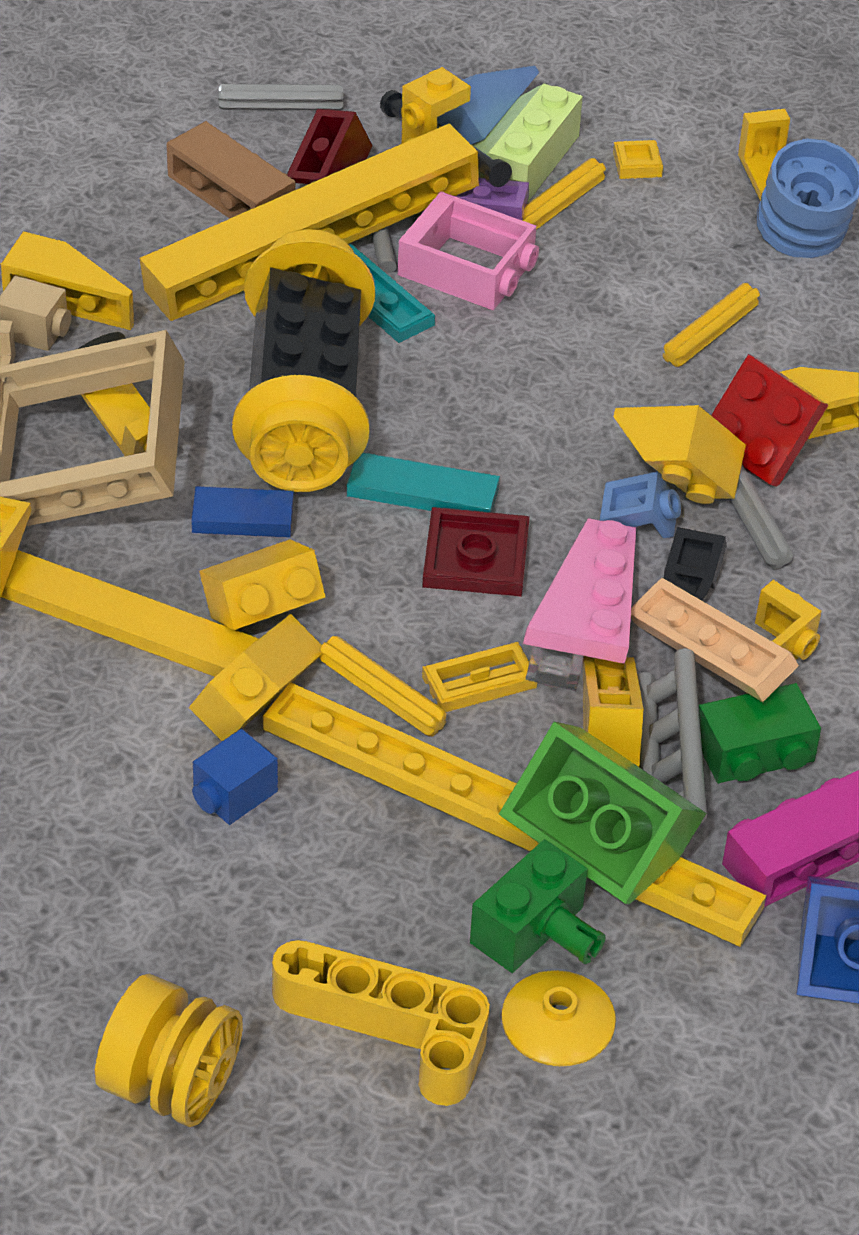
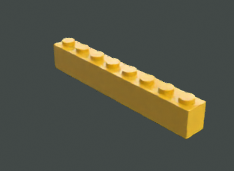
M450 123L140 257L144 291L170 321L192 314L244 291L247 272L255 259L269 249L279 238L288 233L305 229L321 230L334 234L349 244L425 210L440 192L457 196L479 186L478 151Z

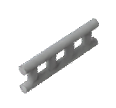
M683 648L677 650L674 654L675 669L656 681L651 673L643 672L637 674L644 709L639 767L662 783L682 773L684 790L678 794L707 813L695 655L692 650ZM677 692L678 708L658 720L657 704ZM679 732L681 749L660 760L659 743ZM707 814L705 815V817H704V819L702 820L701 823H703L704 821H706V819H707Z

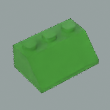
M555 721L552 723L499 813L500 816L538 843L546 839L587 867V877L625 904L632 903L679 860L707 814L581 727Z

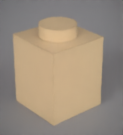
M19 276L13 277L0 295V320L13 321L15 342L49 351L58 336L64 337L67 334L71 324V311L67 310L66 289Z

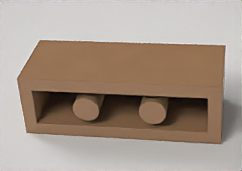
M207 121L167 142L168 176L229 219L296 190L295 181L288 177L287 174L281 172Z

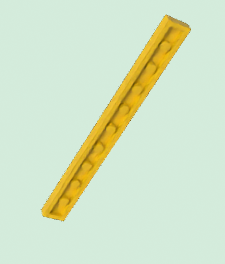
M291 682L263 715V730L528 851L533 850L539 844L499 815L517 784ZM680 857L676 863L641 893L636 900L741 947L764 909L766 895Z

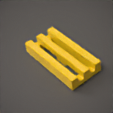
M518 642L422 667V678L425 684H429V692L432 698H436L437 705L446 712L537 688L538 677ZM515 661L516 663L505 667L490 670V667L501 665L504 663ZM470 673V676L459 678L444 683L442 682V680Z

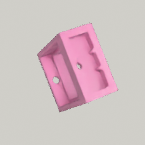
M440 192L400 238L397 275L494 311L505 296L510 297L514 293L522 274L534 268L539 255V246L535 245L537 226ZM449 238L503 258L492 270L442 252L440 248Z

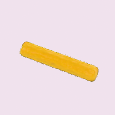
M589 158L526 204L522 221L536 225L537 230L605 179V165L599 163L595 158Z
M748 283L739 285L664 344L665 352L662 355L663 359L666 362H671L674 367L682 366L755 308L759 303L757 298L760 296L759 290L752 288Z
M332 636L327 642L322 644L320 651L323 654L320 656V660L419 731L429 737H433L439 730L444 728L447 715L445 710L339 636Z

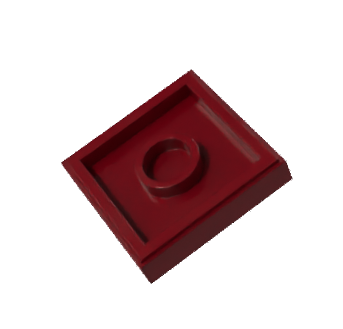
M432 507L422 588L522 597L530 516Z

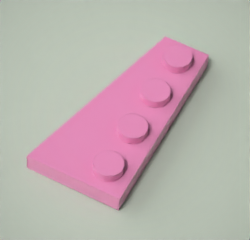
M587 519L526 629L523 644L625 663L630 637L636 527L626 526L613 520Z

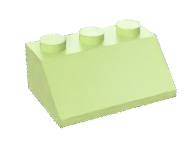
M542 84L521 95L486 138L471 145L494 160L502 159L507 162L512 169L510 181L529 182V202L579 137L583 96L566 91L558 86ZM479 171V178H485V175Z

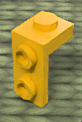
M443 67L403 85L401 144L437 129L438 116L470 101L471 86Z
M785 109L750 112L743 115L738 156L760 201L766 187L771 164L778 151L785 147L787 143L790 117Z
M132 383L80 394L124 456L146 452L150 407Z
M773 579L761 589L755 624L774 635L776 638L772 642L791 652L795 660L798 658L805 660L814 652L820 641V635L817 631L822 611L804 600L799 594L790 591Z

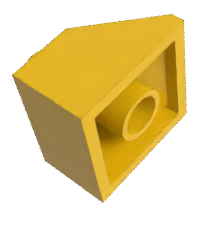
M699 405L615 408L614 419L643 460L662 474L661 478L676 485L685 492L687 499L701 504H711L715 499H735L746 444Z

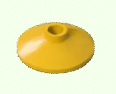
M543 971L522 979L509 991L502 1007V1026L511 1044L526 1057L546 1065L572 1066L591 1060L607 1047L615 1030V1011L607 994L590 979L568 971ZM552 1005H563L568 1008L559 1010L552 1007Z

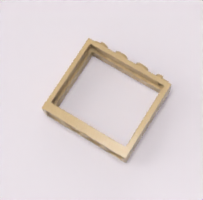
M167 330L0 366V496L31 503L32 511L26 526L173 497L185 361ZM7 377L6 383H4L1 378ZM153 379L146 452L10 480L19 407Z

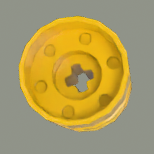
M152 974L141 975L128 987L121 997L105 1028L95 1064L96 1085L101 1090L134 1104L144 1101L150 1095V1105L155 1113L162 1116L172 1113V1117L176 1122L187 1127L198 1125L210 1111L231 1074L241 1042L243 1017L238 1010L229 1006L216 1007L213 1000L205 996L195 998L188 1005V993L183 987Z

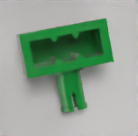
M544 839L473 903L470 944L512 974L549 939H552L576 956L583 964L590 963L591 958H595L602 949L606 935L576 916L583 908L588 868Z

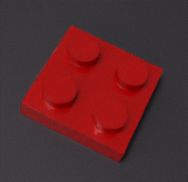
M748 354L711 416L746 444L742 465L768 484L777 487L827 409L828 404L756 356Z

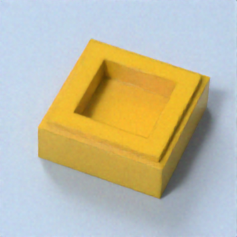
M656 140L614 142L613 155L619 179L662 177L663 164Z

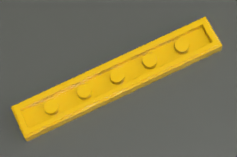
M17 550L1 596L7 600L214 677L259 639Z

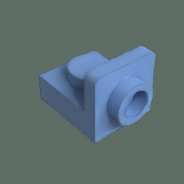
M658 471L605 483L600 521L613 520L631 527L652 523L662 538L674 537L676 518L681 514V503L677 492L674 489H670Z

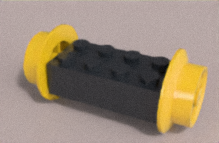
M305 229L288 233L279 238L269 249L255 259L247 272L244 288L245 299L251 313L255 317L249 391L237 404L232 421L234 440L243 455L250 460L253 469L259 477L274 487L293 492L316 491L336 482L343 475L346 468L361 456L367 446L370 432L366 410L356 398L359 326L367 319L375 302L374 279L367 265L344 240L326 231Z

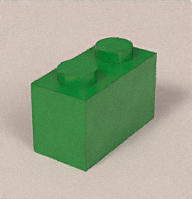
M797 683L778 687L764 702L750 694H744L699 705L702 755L717 784L732 780L748 781L759 774L783 768L795 770L809 762L815 761L821 726Z

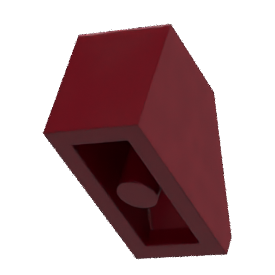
M317 109L287 172V176L293 179L295 183L311 184L366 160L373 145L356 112Z

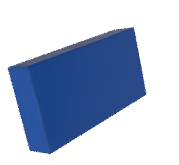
M196 486L191 520L192 533L290 538L293 491Z

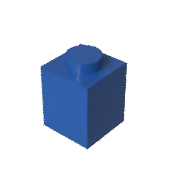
M241 728L193 761L194 787L192 793L195 801L203 811L208 814L215 812L227 824L231 825L278 792V758Z

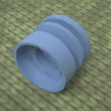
M807 138L790 142L780 149L771 164L766 187L757 208V227L764 240L777 251L792 257L814 258L827 255L840 247L853 217L852 213L859 200V165L856 159L842 147L826 140Z

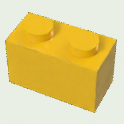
M291 539L199 571L211 618L233 630L325 598L315 550Z

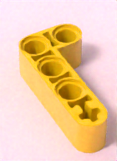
M290 941L278 947L272 961V995L274 1002L280 1009L301 1017L421 1049L418 1083L421 1094L428 1101L436 1105L445 1106L457 1104L466 1097L474 1080L487 1039L490 1004L481 990L470 985L307 941Z

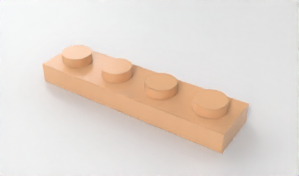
M664 578L655 583L631 607V619L638 627L676 650L683 648L692 650L697 663L761 702H764L799 666L792 653Z

